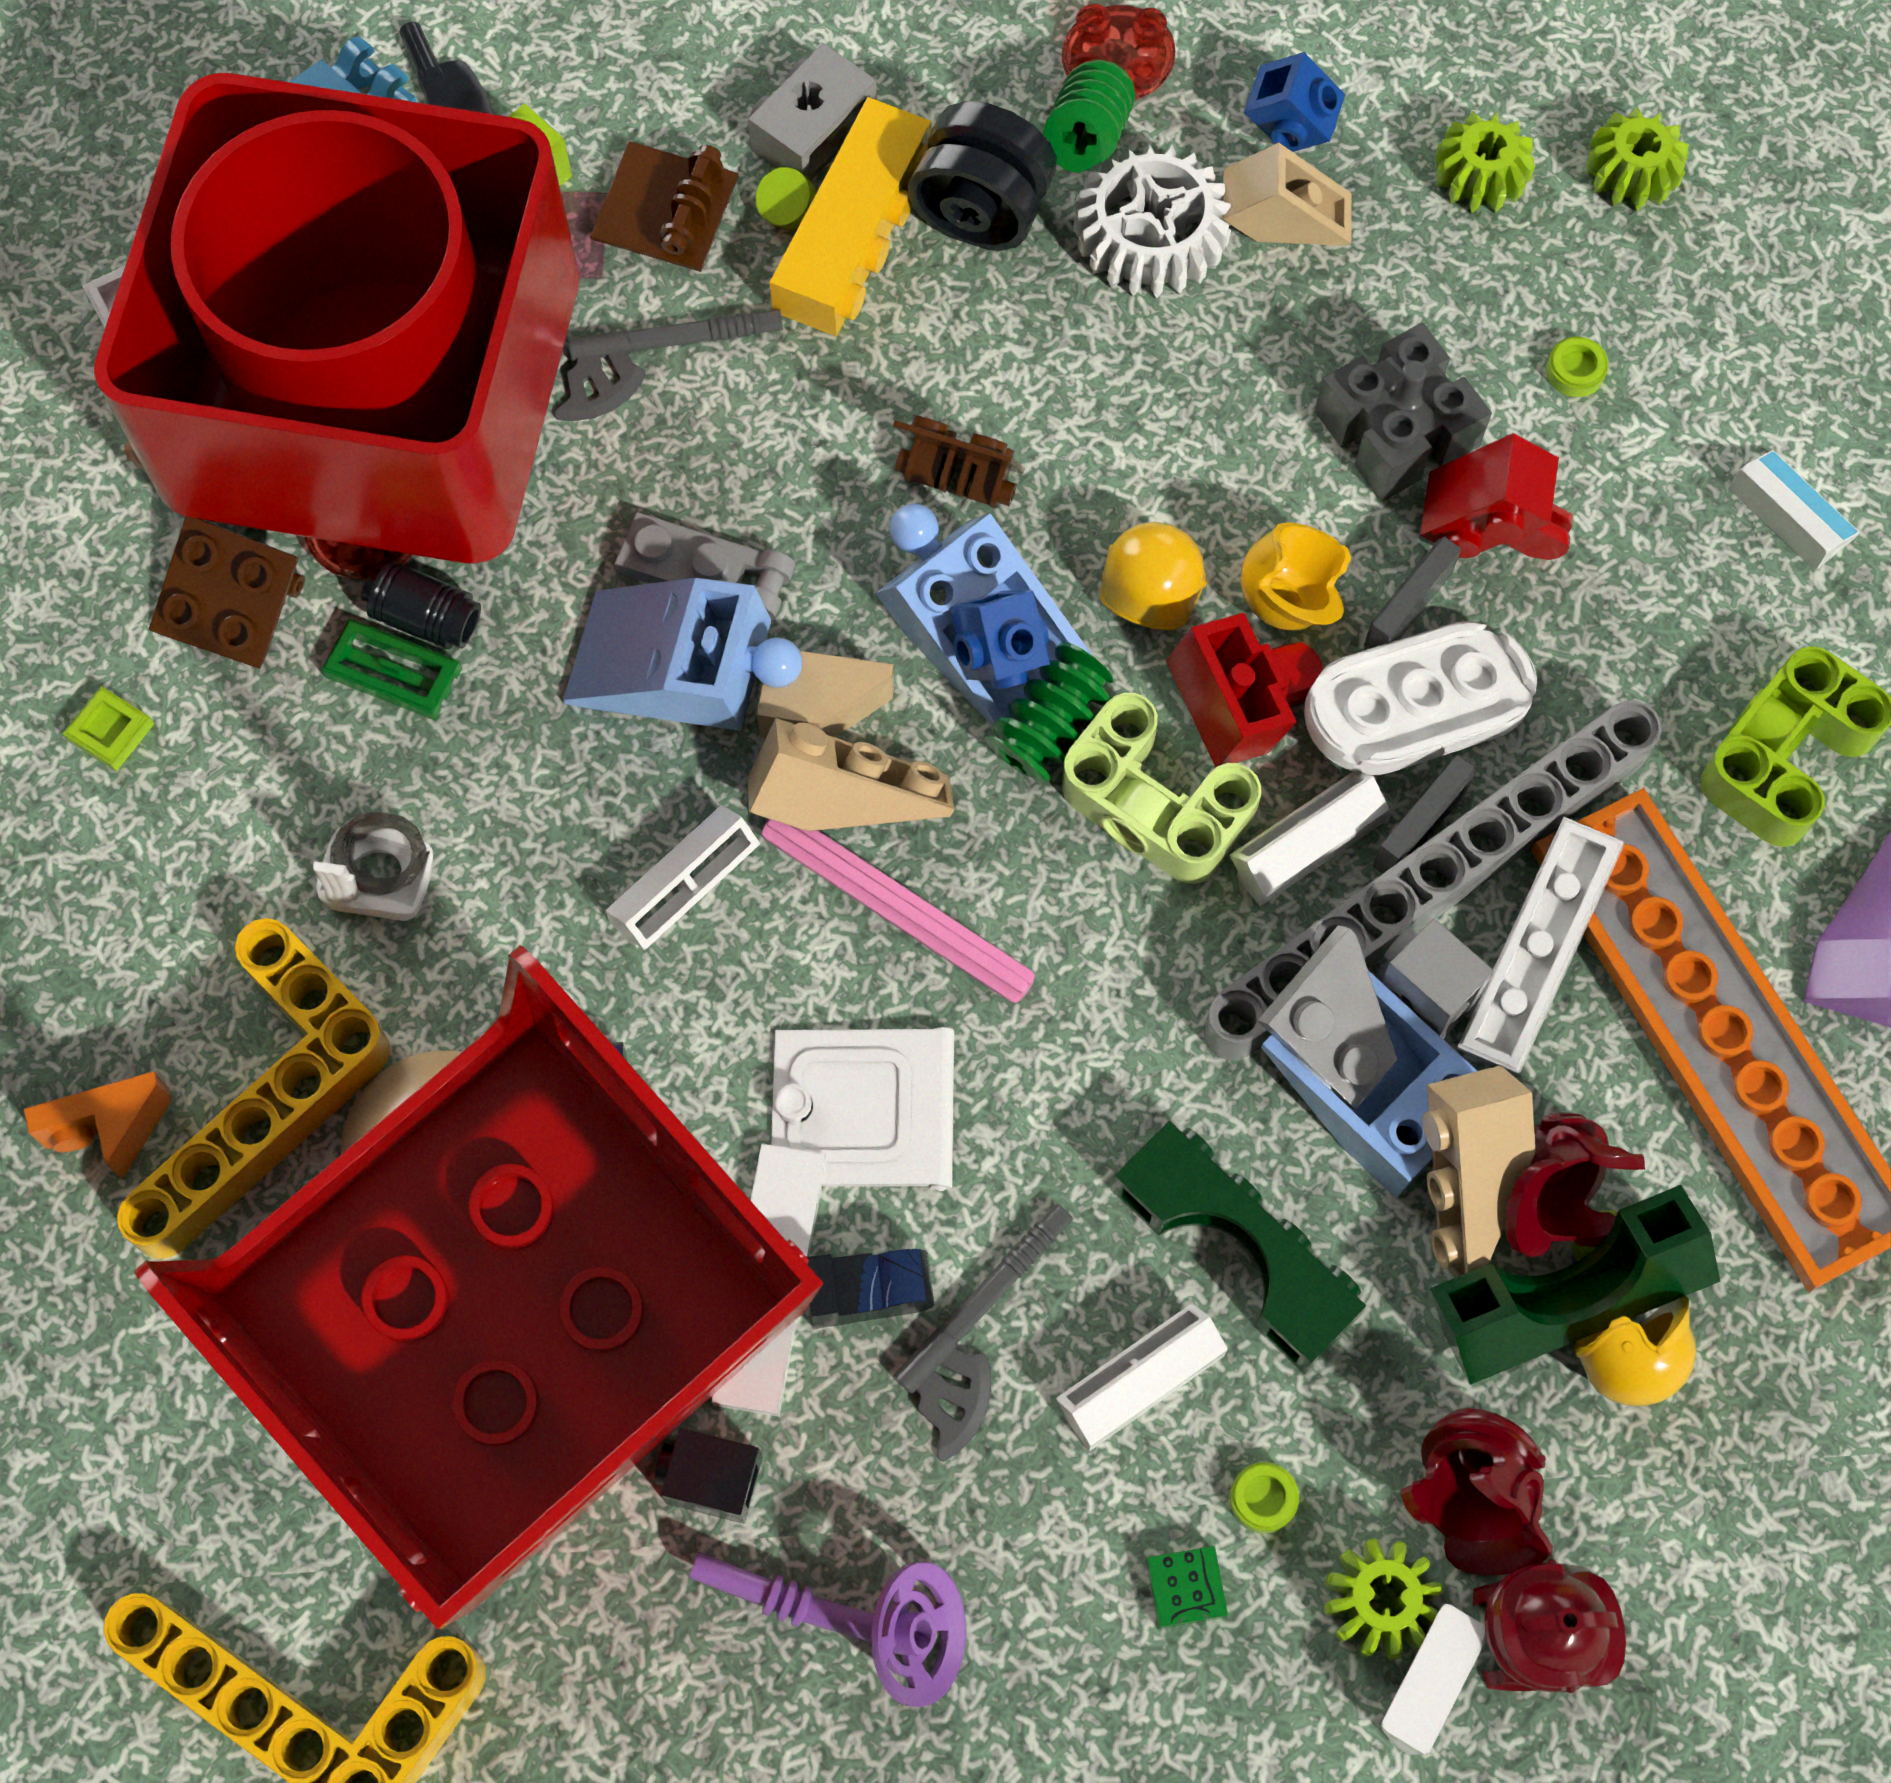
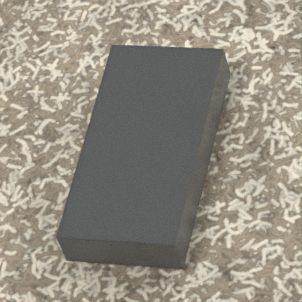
M1445 537L1436 541L1372 620L1364 643L1365 650L1399 640L1452 575L1462 548Z
M1457 754L1381 844L1373 867L1383 874L1422 846L1466 794L1475 775V767Z

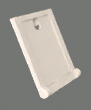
M945 1027L934 1029L775 1030L771 1145L825 1153L826 1160L822 1186H929L930 1189L938 1191L952 1189L954 1030ZM813 1103L812 1113L806 1120L802 1122V1118L807 1116V1114L810 1112L811 1105Z

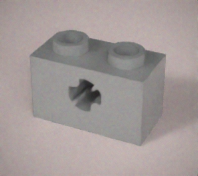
M822 43L808 58L803 57L793 65L786 81L771 96H763L752 108L748 118L751 151L775 168L790 167L812 180L839 152L867 97L877 100V80L828 45Z
M1433 918L1419 933H1416L1409 927L1395 940L1384 954L1387 961L1381 966L1375 977L1444 1039L1473 1009L1494 970Z

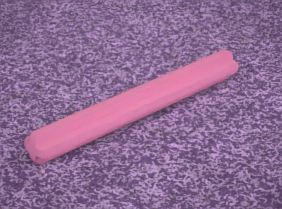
M767 819L762 831L764 840L1009 1002L1018 1003L1030 990L1035 978V974L1031 969L819 830L806 831Z

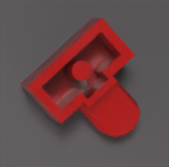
M1512 433L1429 471L1420 536L1433 543H1436L1438 539L1443 537L1447 538L1462 548L1458 558L1476 557L1481 552L1500 544L1509 546L1533 558L1552 560L1562 557L1569 549L1571 537L1568 532H1570L1572 527L1573 514L1553 504L1559 457Z
M1244 612L1191 627L1166 659L1168 668L1215 768L1226 763H1238L1269 753L1297 722L1290 707L1305 703L1310 688L1324 669L1317 653L1303 642L1288 643L1275 648H1270L1268 643L1260 645Z

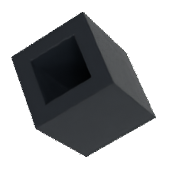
M679 1428L675 1445L664 1443L656 1465L654 1483L663 1485L661 1497L667 1505L745 1524L763 1457L758 1447Z

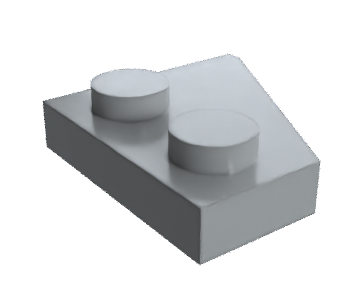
M1338 925L1258 1019V1022L1348 1107L1356 1110L1398 1059L1357 935L1350 928Z

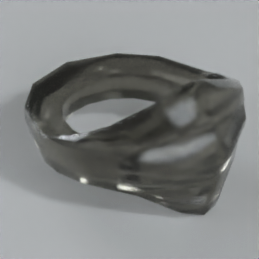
M369 812L352 818L340 828L331 845L330 863L345 865L349 873L355 876L358 891L382 896L392 894L411 885L423 871L427 848L418 827L405 817L385 812ZM383 829L396 830L408 839L412 849L411 861L402 873L391 878H375L367 871L358 870L354 860L355 845L357 842L365 840L371 832Z

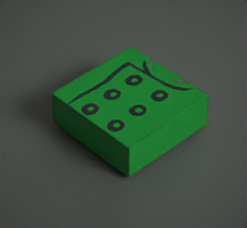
M1215 1546L1147 1557L1146 1564L1158 1629L1222 1619L1228 1616Z

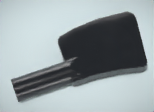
M409 22L400 28L399 34L417 71L418 83L427 104L493 114L485 90L466 62L454 60L438 64L418 22Z

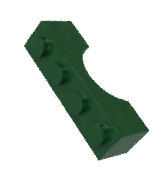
M1169 1120L1114 1175L1111 1191L1157 1235L1185 1226H1206L1221 1230L1243 1244L1256 1261L1263 1281V1305L1255 1328L1305 1374L1359 1318L1367 1306L1358 1298L1361 1294V1289L1341 1268L1331 1265L1327 1269L1308 1251L1312 1247L1311 1242L1296 1225L1287 1219H1282L1278 1223L1259 1205L1263 1201L1262 1196L1247 1179L1237 1173L1229 1177L1211 1160L1214 1157L1213 1150L1199 1134L1190 1128H1185L1181 1132Z
M1678 1185L1618 1210L1614 1224L1605 1239L1587 1256L1564 1269L1538 1276H1519L1502 1270L1492 1262L1431 1287L1430 1291L1446 1340L1469 1385L1605 1330L1609 1327L1612 1320L1621 1316L1631 1319L1720 1282V1276L1711 1232L1682 1185Z

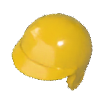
M1155 521L1141 523L1126 530L1108 548L1109 552L1105 561L1102 574L1103 581L1100 588L1101 602L1114 614L1148 628L1176 630L1183 627L1190 618L1201 592L1207 584L1203 556L1197 544L1187 533L1177 527Z
M1293 522L1277 524L1272 531L1259 538L1251 546L1244 558L1240 579L1244 600L1250 610L1260 620L1275 628L1300 630L1312 625L1333 624L1341 619L1344 613L1343 601L1334 585L1338 577L1347 571L1348 563L1351 560L1349 550L1331 535L1311 526Z
M1684 1296L1661 1306L1641 1324L1631 1321L1626 1316H1621L1612 1320L1607 1329L1575 1341V1354L1580 1358L1590 1383L1598 1393L1611 1401L1623 1405L1648 1406L1660 1403L1678 1392L1689 1378L1696 1358L1695 1338L1689 1325V1298Z

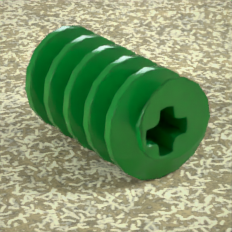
M1103 60L1084 62L1070 72L1059 91L1049 117L1046 119L1043 135L1051 143L1057 156V165L1064 170L1078 174L1089 170L1094 165L1107 160L1117 147L1126 121L1133 109L1136 94L1133 81L1126 71L1116 64Z
M1062 641L1055 648L1057 661L1049 660L1050 664L1039 668L1041 679H1031L1024 686V694L1027 699L1015 698L1008 705L1011 718L999 717L993 723V732L996 737L985 736V740L990 748L1012 768L1023 775L1043 783H1048L1051 779L1041 763L1043 759L1047 758L1058 764L1064 763L1065 755L1057 745V742L1062 739L1071 744L1075 743L1080 735L1072 724L1077 720L1089 725L1095 718V715L1088 707V704L1092 701L1104 706L1111 697L1103 686L1106 683L1114 682L1107 668L1095 657L1082 648Z

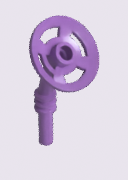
M698 1552L689 1575L690 1579L762 1606V1614L766 1616L776 1611L777 1620L782 1622L789 1616L791 1617L792 1626L798 1627L802 1622L871 1642L874 1665L884 1689L894 1700L903 1705L924 1707L935 1703L949 1690L960 1669L966 1642L964 1606L955 1582L944 1569L936 1564L913 1562L898 1569L885 1584L879 1596L874 1614L813 1596L812 1587L807 1585L800 1591L798 1590V1582L794 1580L785 1585L783 1576L779 1574L773 1579H769L702 1552ZM915 1580L929 1588L936 1599L937 1604L933 1606L925 1594L913 1590ZM893 1597V1604L890 1606V1608H889L888 1611L886 1612L887 1607H888V1605H889V1602H890L891 1598ZM909 1603H913L919 1612H908ZM936 1631H942L938 1657L931 1672L928 1674L922 1663L934 1646ZM894 1654H901L903 1664L896 1659ZM889 1669L898 1676L906 1677L909 1688L901 1685L892 1676Z

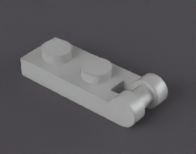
M636 512L615 561V568L619 574L647 583L702 578L741 584L745 573L757 576L759 579L755 587L771 621H773L782 602L778 597L782 585L790 583L796 563L792 558L778 551L765 550L762 552Z

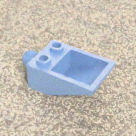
M914 503L907 504L893 514L889 525L892 541L899 549L905 552L917 553L920 559L875 594L905 635L992 727L999 717L1011 718L1008 705L1015 698L1027 699L1024 694V686L1027 682L1008 688L993 689L991 681L967 680L965 671L959 665L954 653L956 633L950 612L951 606L1000 591L1033 590L1038 614L1043 618L1048 630L1046 649L1049 660L1057 661L1055 648L1062 641L1070 642L1091 654L990 513L967 521L941 542L937 540L939 532L937 518L926 506ZM977 555L980 557V559L983 561L986 567H983L978 562ZM930 589L932 591L945 589L946 599L942 605H937L932 601ZM1039 668L1027 671L1029 681L1031 679H1041Z
M688 578L598 590L593 598L563 701L565 704L588 709L741 731L755 678L757 677L763 684L769 687H786L792 684L800 675L803 661L799 649L791 641L779 637L766 640L771 618L755 585Z
M1368 970L1398 1060L1356 1110L1348 1107L1273 1035L1262 1044L1261 1048L1342 1148L1395 1198H1398L1433 1162L1432 1148L1426 1140L1422 1122L1423 1114L1429 1111L1427 1084L1477 1072V1070ZM1400 1126L1410 1127L1406 1132V1139L1409 1142L1418 1140V1143L1415 1145L1401 1143L1397 1138L1396 1128Z

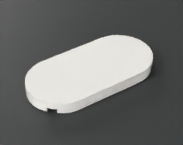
M1472 621L1447 624L1339 658L1328 664L1307 694L1304 706L1306 727L1318 749L1337 765L1356 773L1368 775L1395 772L1501 737L1514 730L1524 719L1536 693L1537 675L1534 665L1523 647L1504 632H1501L1498 636L1491 631L1484 630L1487 625Z

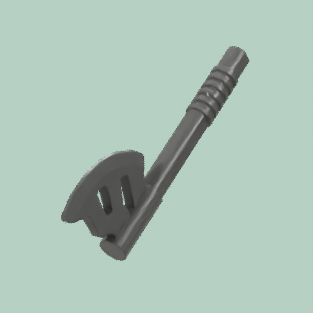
M780 309L764 312L753 311L750 314L746 312L743 315L735 314V316H719L715 319L712 317L708 320L632 331L622 330L568 338L572 362L577 361V364L567 372L571 396L556 409L555 418L563 421L593 419L615 410L629 400L640 387L646 375L643 368L632 362L628 355L631 352L710 340L714 342L718 341L717 339L742 338L745 335L748 337L752 334L760 335V333L783 330ZM601 358H609L620 378L616 384H612L602 370ZM588 379L592 380L599 394V397L592 401L588 400L584 388V382Z
M1056 1204L1040 1222L1037 1221L1034 1228H1031L1027 1235L1021 1238V1242H1018L1014 1246L1015 1248L1008 1252V1256H1004L996 1269L892 1376L909 1394L912 1395L915 1391L919 1394L918 1412L940 1433L937 1448V1458L939 1461L944 1462L959 1453L976 1435L986 1416L992 1391L991 1367L988 1357L984 1353L968 1355L956 1349L957 1343L1018 1278H1021L1025 1271L1031 1268L1030 1265L1034 1264L1037 1258L1044 1254L1043 1251L1048 1250L1050 1244L1057 1240L1056 1237L1073 1220V1217L1059 1204ZM941 1366L969 1379V1389L944 1382V1379L935 1369ZM942 1398L964 1410L962 1420L957 1422L938 1406L939 1399Z

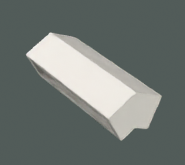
M1350 773L1229 855L1238 871L1236 877L1260 907L1385 822L1390 809L1374 776L1365 773Z
M720 805L605 910L609 922L636 949L640 947L646 950L760 845L759 841L740 815ZM732 835L735 840L692 879L690 873ZM679 885L682 888L641 927L637 928L635 923L674 887Z
M1191 1303L1058 1396L1056 1400L1065 1414L1064 1418L1088 1452H1090L1225 1356L1228 1349L1210 1316Z

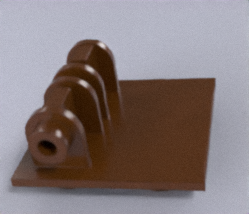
M629 141L590 239L702 272L738 180L739 173L723 169V164L720 160L721 152L711 145H701L699 150L693 151L689 158Z
M914 415L912 425L894 421L893 426L909 439L914 440L911 450L904 448L900 450L895 465V471L905 474V481H913L935 488L946 455L947 458L939 482L940 492L946 493L959 459L964 461L957 483L956 497H964L974 466L977 465L967 498L989 505L995 509L998 508L999 504L1010 507L1017 487V483L1007 481L1010 471L1023 474L1025 468L1013 458L1014 450L1007 448V443L976 433L972 434L970 443L956 439L957 433L949 430L950 426L918 415Z
M185 516L149 630L260 669L267 656L286 596L297 598L303 589L305 577L297 573L296 569L299 557L202 519Z

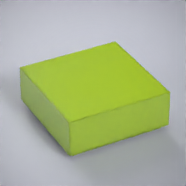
M100 686L63 732V736L68 742L117 772L155 723L150 716Z

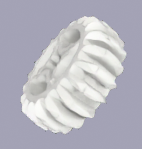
M1148 142L1143 149L1142 155L1136 156L1125 146L1123 152L1120 153L1119 162L1108 158L1100 164L1099 172L1089 171V175L1085 179L1084 189L1080 190L1076 198L1075 211L1077 214L1074 216L1073 229L1076 232V237H1079L1078 249L1081 252V256L1090 257V267L1093 274L1108 270L1107 281L1111 288L1120 283L1123 278L1129 280V290L1132 296L1140 290L1141 284L1151 285V291L1156 299L1163 292V285L1165 283H1170V286L1179 294L1186 288L1187 278L1201 284L1203 278L1206 277L1207 268L1216 269L1220 263L1222 251L1228 246L1231 234L1230 224L1223 220V215L1230 209L1231 204L1223 201L1225 184L1215 183L1213 166L1197 170L1198 161L1196 160L1195 153L1183 160L1178 159L1172 144L1165 151V154H1155ZM1128 196L1131 197V203L1120 207L1119 213L1107 217L1108 212L1116 203ZM1198 222V228L1188 238L1176 244L1175 235L1186 231V225Z

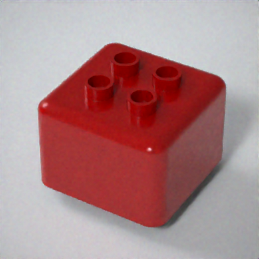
M215 73L193 82L182 93L177 103L94 362L96 382L163 503L172 511L186 517L465 564L484 563L503 553L510 545L517 527L580 283L579 270L556 167L547 136L533 123L519 118L234 73Z

